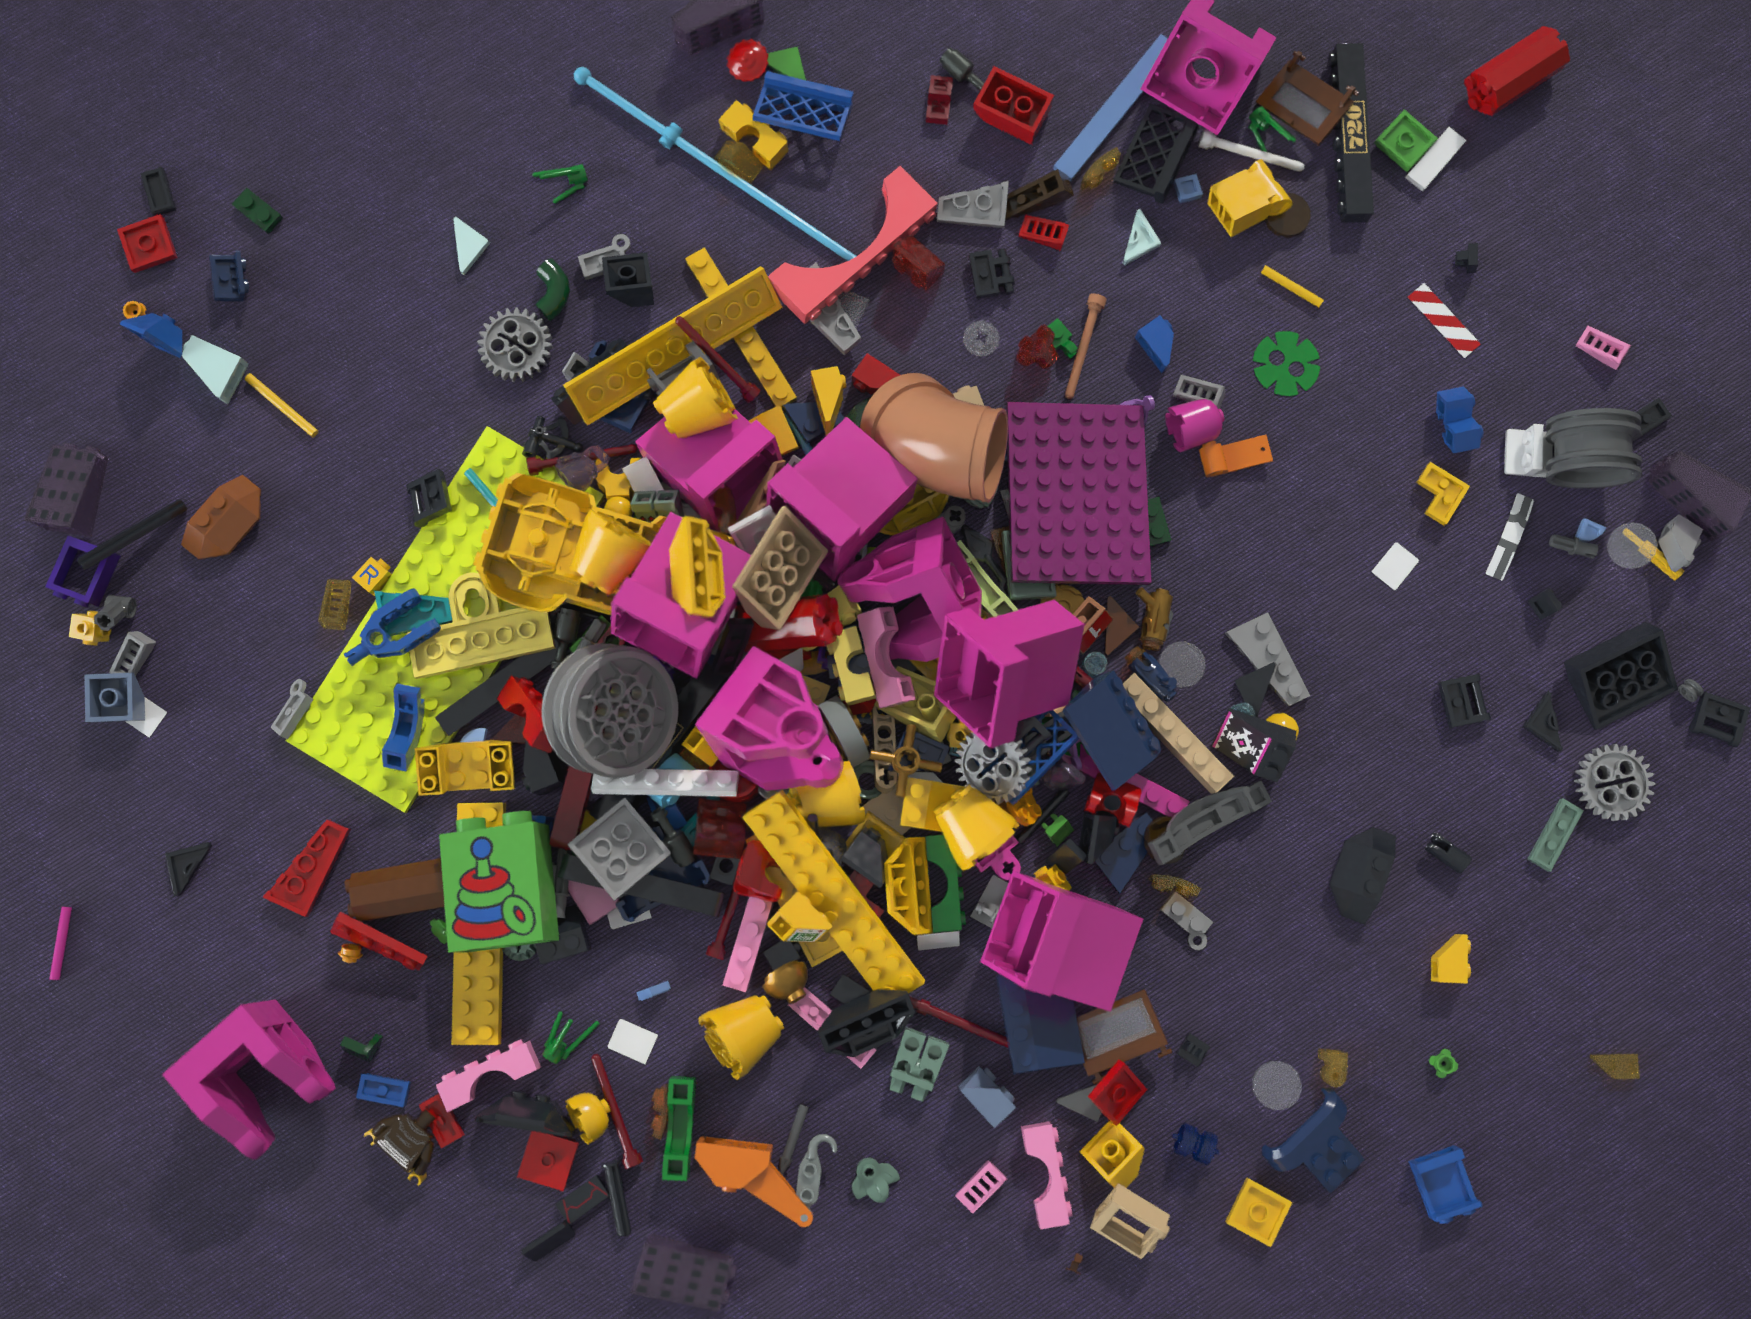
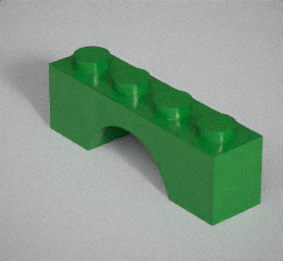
M944 835L925 836L927 861L939 866L947 879V891L944 898L939 904L931 908L933 933L962 930V925H966L965 911H960V901H964L963 887H958V877H962V870L956 863Z
M672 1076L669 1078L667 1101L668 1130L663 1157L662 1180L687 1181L690 1177L696 1077Z

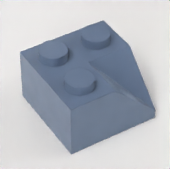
M134 673L85 675V722L145 721V697Z
M978 1066L958 1087L995 1128L1016 1108L1012 1103L1015 1098L1004 1086L999 1088L993 1082L996 1077L987 1067L983 1070Z

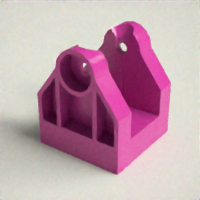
M1191 0L1182 12L1140 89L1218 135L1277 37L1259 27L1253 39L1210 14L1215 0ZM1201 58L1211 61L1215 66V75L1217 77L1212 79L1200 77L1193 69L1192 61L1195 62Z
M944 517L891 536L861 560L845 568L837 579L840 588L850 602L878 601L895 603L911 596L922 594L895 615L899 630L894 634L889 645L890 660L899 658L927 662L936 659L940 655L945 614L970 608L981 617L982 590Z
M754 646L695 724L722 765L733 771H738L739 775L766 791L807 785L814 788H825L832 785L843 771L844 762L837 747L831 742L818 706L812 703L801 673ZM821 757L822 762L819 765H814L813 760Z
M276 999L240 1005L162 1074L200 1121L231 1142L241 1153L251 1159H258L275 1140V1136L263 1116L255 1095L236 1073L255 1056L263 1067L291 1087L308 1103L327 1097L335 1089V1084L325 1070L313 1043Z

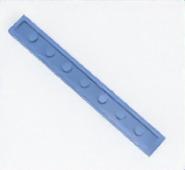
M1160 34L1053 167L1054 170L1059 169L1068 175L1070 182L1074 179L1144 91L1140 88L1168 38Z

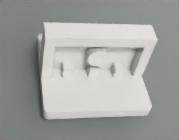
M1533 424L1526 430H1506L1505 474L1546 478L1548 472L1546 470V462L1552 458L1553 445L1546 441L1547 432H1543V424Z

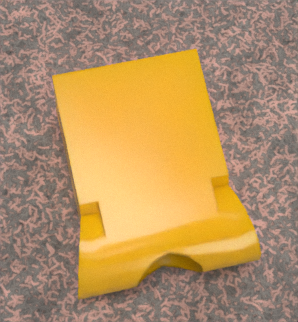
M1259 159L1248 170L1245 169L1212 185L1208 205L1230 237H1233L1265 220L1269 215L1274 216L1284 213L1291 208L1293 201L1283 187L1274 180L1272 172L1263 159Z

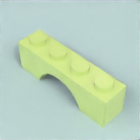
M959 540L957 544L982 590L981 605L991 617H996L1017 611L1016 606L995 585L975 557Z

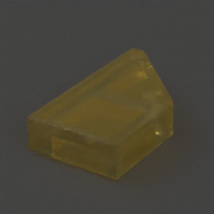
M1590 1054V1058L1611 1078L1640 1079L1638 1054Z

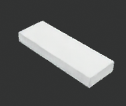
M1448 127L1405 178L1423 192L1466 140Z

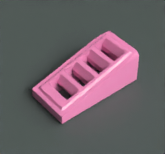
M1587 326L1576 344V347L1615 370L1618 369L1631 346L1590 326ZM1591 335L1594 337L1590 345L1586 344ZM1601 341L1602 344L1599 349L1595 348L1597 342ZM1609 346L1611 347L1607 353L1604 352L1605 347ZM1615 350L1619 352L1616 357L1612 356Z
M987 1160L955 1196L974 1213L1007 1178L990 1160ZM987 1171L996 1178L994 1183L985 1175ZM980 1178L990 1186L988 1189L978 1182ZM973 1185L983 1193L981 1197L971 1188ZM967 1191L977 1200L974 1204L964 1195Z

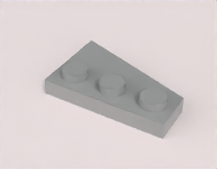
M1009 181L990 187H981L973 191H964L939 197L937 222L1004 228Z

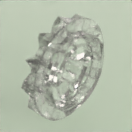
M984 320L974 321L966 327L963 335L966 349L976 356H987L993 353L998 347L1000 340L998 330L992 323L985 322ZM978 330L982 335H988L985 338V345L981 340H975L978 337Z

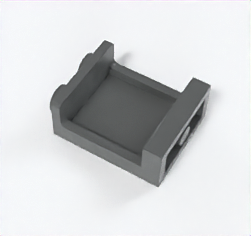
M694 341L685 345L690 354L689 357L659 375H656L651 368L646 370L650 377L647 379V382L654 392L656 391L658 396L698 357L703 358L710 366L708 372H712L717 380H720L713 363Z

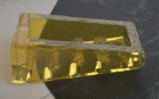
M327 579L318 622L323 628L345 630L349 610L351 581ZM333 589H343V592H333ZM332 598L341 599V601H332ZM331 608H339L338 611H336V610H330V609H331Z

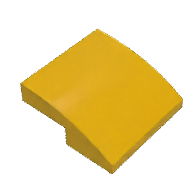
M780 405L749 420L750 423L755 420L759 421L776 437L781 456L799 449Z

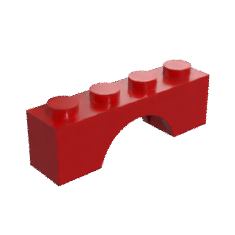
M511 675L498 695L497 700L504 710L522 717L526 716L522 735L531 747L551 753L553 748L548 741L542 721V694L535 690L533 682L525 677L517 678Z

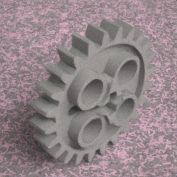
M518 307L515 308L514 313H511L506 308V315H502L498 311L497 319L490 316L491 325L483 324L486 332L479 331L480 336L484 339L477 341L479 346L482 347L478 349L480 355H484L481 361L484 364L487 363L486 368L489 371L493 370V374L496 377L501 374L503 380H506L510 375L513 382H515L517 376L524 381L525 374L533 378L532 371L534 370L541 373L539 365L547 366L544 358H551V354L547 350L553 349L552 344L549 343L553 339L550 334H547L550 330L548 326H543V319L537 320L536 313H532L529 316L527 309L521 314ZM517 326L515 332L507 333L510 327ZM503 334L514 344L519 343L522 349L532 353V355H527L522 349H520L516 345L511 346L508 340L502 337H498V335ZM536 338L533 344H526L528 339ZM503 344L504 348L501 351L496 352L495 348L498 345ZM516 357H523V360L520 363H513Z
M974 733L966 735V740L960 742L962 748L956 750V753L961 757L955 759V762L961 764V766L956 769V772L963 774L959 781L966 780L967 784L965 787L969 784L972 787L974 786L993 802L996 800L997 804H1001L1004 800L1009 802L1026 788L1024 783L1030 780L1026 774L1032 769L1025 766V764L1031 761V759L1024 758L1023 754L1028 750H1020L1021 740L1016 743L1012 741L995 747L996 753ZM1004 752L1007 753V757L995 765L982 778L979 777V773L990 766ZM974 758L979 761L980 767L976 765ZM1006 764L1011 767L1012 772L1006 768ZM990 778L994 780L995 785L990 782Z
M1613 744L1609 748L1608 745H1603L1601 750L1595 748L1592 749L1593 754L1584 755L1587 761L1579 762L1583 769L1575 770V773L1581 776L1580 779L1574 780L1575 783L1581 784V787L1575 791L1583 793L1579 801L1587 800L1588 803L1585 809L1594 808V816L1602 813L1603 820L1609 819V817L1611 821H1618L1619 817L1621 820H1628L1629 816H1637L1636 811L1641 812L1645 810L1642 804L1651 803L1646 796L1654 795V792L1648 789L1649 786L1655 785L1654 782L1648 780L1654 773L1646 772L1650 764L1642 765L1641 762L1644 756L1635 757V749L1627 752V746H1620L1618 748L1617 744ZM1621 763L1625 766L1626 769L1624 774L1620 771ZM1598 768H1600L1603 772L1602 779H1600L1597 775ZM1634 777V780L1630 782L1595 788V785L1599 783ZM1627 786L1632 790L1631 797L1626 793ZM1605 791L1609 794L1608 802L1603 798Z

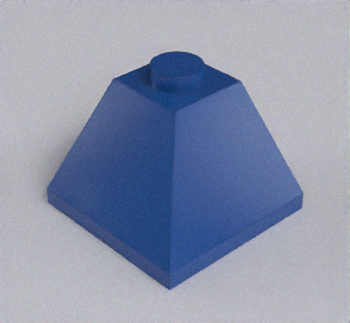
M151 313L121 321V326L155 348L178 358L182 356V329L175 325L176 321L166 314H163L161 317Z

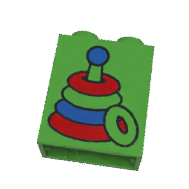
M531 811L502 814L503 826L486 828L485 818L460 819L456 821L457 832L439 834L448 953H468L559 941L549 825L532 821Z

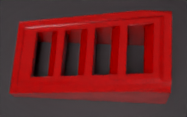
M1026 215L1018 237L1061 251L1069 225ZM1030 223L1034 224L1031 233L1027 232ZM1038 226L1042 227L1040 235L1036 234ZM1047 229L1051 230L1049 237L1044 236ZM1055 232L1059 233L1058 238H1053Z

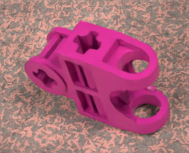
M1012 835L998 849L987 855L979 863L977 858L974 866L980 873L990 866L1000 879L1009 881L1011 874L1009 872L1003 873V863L1005 862L1007 865L1013 864L1012 872L1020 873V863L1010 851L1019 842Z

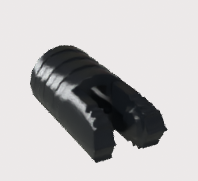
M1433 833L1431 840L1434 844H1427L1425 850L1458 874H1461L1470 864L1472 857L1438 833Z

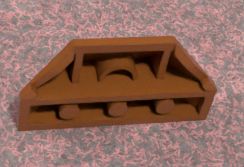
M244 475L219 486L187 522L181 545L199 560L229 555L260 520L261 489Z

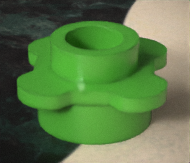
M1442 1049L1440 1054L1429 1058L1430 1065L1434 1066L1436 1075L1440 1078H1445L1446 1074H1450L1458 1069L1457 1062H1455L1451 1052L1447 1049Z

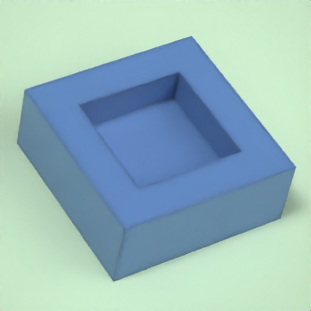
M1196 174L1174 180L1173 184L1179 203L1202 197L1203 193Z

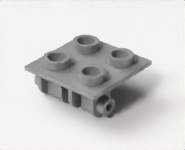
M993 875L970 917L992 928L1008 883Z

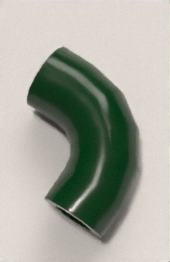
M551 258L544 261L536 272L546 284L547 292L535 305L549 321H552L560 314L568 302L570 293L568 277L563 269Z

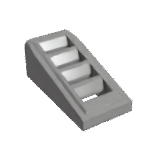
M1181 375L1173 397L1186 402L1207 399L1220 409L1225 396V386ZM1186 383L1190 384L1187 393H1183ZM1195 387L1198 388L1196 396L1192 395ZM1204 390L1207 391L1205 398H1202ZM1213 394L1216 395L1214 401L1211 400Z
M139 631L128 632L109 673H127L120 669L121 666H124L129 670L128 673H134L136 676L152 652L156 641ZM131 650H134L137 654H133ZM128 658L131 661H133V663L131 664L127 662L125 659Z

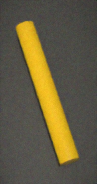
M1265 265L1261 274L1319 308L1324 301Z

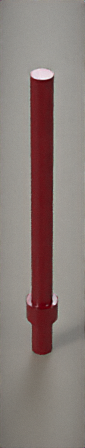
M909 996L913 1008L917 1009L916 1012L922 1015L929 1014L1008 1048L1006 1036L930 1005L931 1002L921 999L920 1001Z

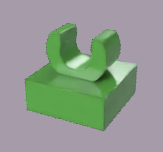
M1051 814L1050 816L1054 822L1050 826L1043 823L1042 827L1045 829L1049 839L1058 847L1074 829L1062 815L1058 817L1055 814Z

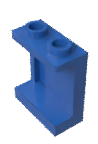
M1454 1145L1409 1161L1428 1216L1440 1224L1453 1221V1217L1459 1214L1463 1216L1471 1215L1476 1212V1208L1482 1207L1481 1201L1475 1197L1461 1160L1465 1158L1462 1148Z

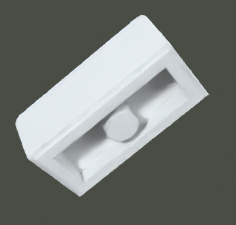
M643 457L622 468L634 493L637 491H656L657 494L658 490H664L647 457ZM643 498L641 501H649V498Z

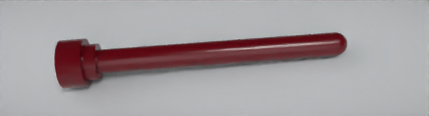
M678 316L675 319L676 324L740 388L741 397L747 403L758 396L760 389L754 383L746 382L683 317Z
M635 444L545 460L530 457L526 458L529 475L536 476L539 475V472H543V469L636 453L638 448Z
M733 889L715 942H712L711 946L708 945L705 954L720 960H724L726 954L724 942L740 898V894L734 892Z
M594 1054L591 1057V1061L624 1150V1154H622L624 1168L628 1169L642 1163L643 1159L641 1153L633 1149L599 1054Z

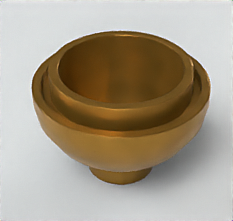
M793 960L777 968L764 979L765 983L762 986L764 991L774 998L787 999L789 1005L798 1002L806 996L803 988L808 979L807 966L803 961Z

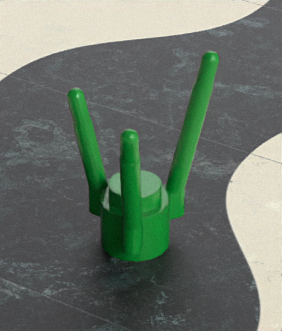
M1263 106L1257 108L1249 116V120L1252 122L1249 128L1254 133L1261 151L1267 152L1258 129L1264 131L1270 125L1287 140L1296 141V138L1274 120Z
M583 164L569 168L532 173L533 177H540V179L567 175L569 183L575 184V186L553 200L554 204L575 191L583 189V183L588 182Z
M560 1011L544 1044L546 1048L542 1055L555 1064H558L561 1059L566 1060L569 1054L599 1025V1022L595 1021L565 1049L567 1045L562 1040L573 1020L569 1019L559 1037L554 1038L563 1012Z

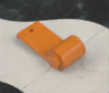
M1267 435L1223 446L1219 443L1216 444V441H1210L1203 444V448L1199 449L1206 477L1218 476L1273 462Z

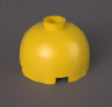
M580 1093L565 1101L567 1104L565 1106L573 1125L584 1132L580 1136L586 1144L589 1145L604 1134L609 1123L607 1113L610 1112L605 1099L599 1100L596 1095Z

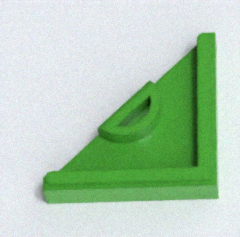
M798 47L768 53L769 64L767 66L774 69V72L806 80Z

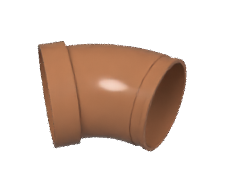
M908 373L897 376L883 384L873 394L864 409L860 429L918 478V485L942 494L968 500H981L982 502L989 503L993 499L1001 478L1007 447L1008 418L1005 409H995L956 399L947 388L934 378L921 373Z

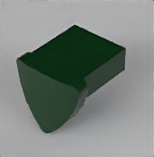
M376 1033L367 1046L345 1036L340 1046L343 1051L370 1063L380 1046L383 1036Z

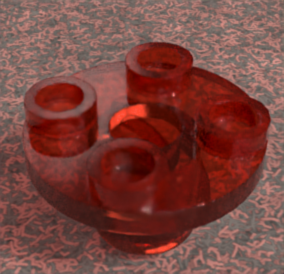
M1043 324L1030 337L1025 336L1018 344L1020 347L1016 356L1018 363L1022 366L1037 363L1042 369L1050 368L1058 358V353L1052 344L1055 333Z

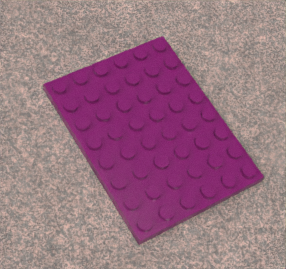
M1007 402L1011 583L1149 585L1151 583L1143 405Z

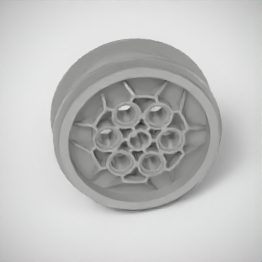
M608 643L588 645L569 655L550 677L542 701L543 727L548 741L556 754L565 763L577 770L607 778L632 776L652 765L668 747L674 735L678 719L676 689L663 665L646 651L630 646Z

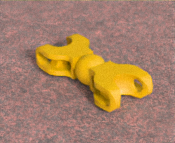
M631 458L630 464L641 458ZM596 459L595 479L599 489L607 498L604 509L632 517L633 512L630 503L635 493L624 473H611L607 459Z

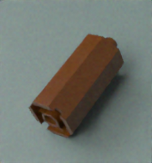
M441 858L352 873L350 879H345V890L350 896L348 914L360 922L445 907Z

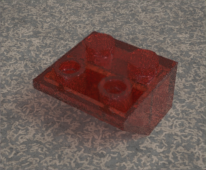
M912 235L893 245V266L901 274H907L917 288L922 287L927 291L944 273L945 263Z
M699 799L694 831L693 854L740 859L745 844L746 822L742 817L746 813V804Z

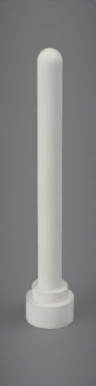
M1206 129L1203 130L1198 147L1208 149V147L1213 148L1214 146L1258 160L1263 159L1265 162L1295 171H1302L1304 169L1302 162L1217 138V135Z

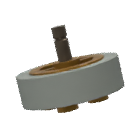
M834 696L817 705L824 719L831 742L837 747L839 753L843 754V760L849 761L852 768L868 760L870 755L867 746L870 744L865 734L861 733L859 728L862 726L857 716L853 715L848 704L844 705L838 696Z

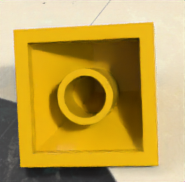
M1108 1121L1079 1152L1114 1188L1117 1184L1127 1188L1138 1176L1145 1148L1120 1123L1115 1126Z

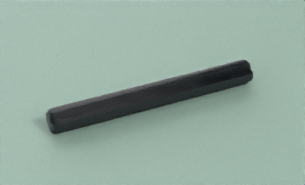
M178 499L78 557L79 565L84 570H87L185 512L187 510L185 503Z

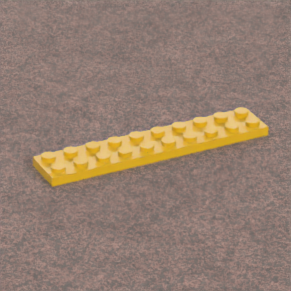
M760 266L679 316L683 317L715 349L783 307L764 268ZM677 317L563 385L587 426L651 388L647 382V379L650 378L646 371L647 369L651 368L656 375H659L690 356L685 345L693 340L676 324L675 319Z
M783 790L744 814L742 818L801 895L807 896L812 902V906L818 912H822L827 916L829 923L832 925L828 930L873 991L877 989L902 990L910 993L924 984L925 979Z
M457 803V820L485 818L486 828L503 826L502 814L506 813V803ZM503 948L454 953L451 1045L501 1044Z

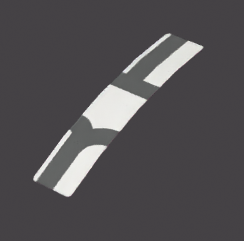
M1517 493L1506 526L1487 568V575L1499 580L1504 579L1534 503L1533 499Z

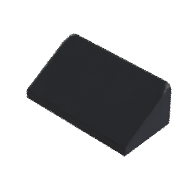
M564 1220L527 1244L521 1252L530 1260L538 1261L573 1238L576 1233L571 1224L569 1225Z

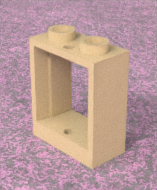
M1117 1184L1096 1209L1090 1228L1142 1259L1147 1252H1153L1159 1239L1163 1240L1166 1237L1170 1228L1167 1226L1170 1215L1122 1185ZM1121 1209L1149 1226L1150 1229L1145 1234H1142L1113 1215Z

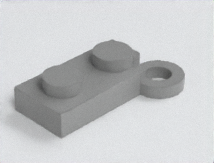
M616 235L612 240V246L578 256L585 280L604 275L602 257L625 255L624 252L630 248V240L626 235ZM620 240H624L625 245L623 247L617 246V242Z
M297 679L290 688L291 696L271 726L279 736L288 739L296 729L300 719L309 710L310 704L313 701L308 694L304 693L306 682L301 679Z
M1173 892L1160 911L1189 934L1187 942L1192 949H1203L1207 944V938L1204 933L1213 921L1180 894ZM1195 936H1199L1202 941L1200 945H1195L1193 943V939Z

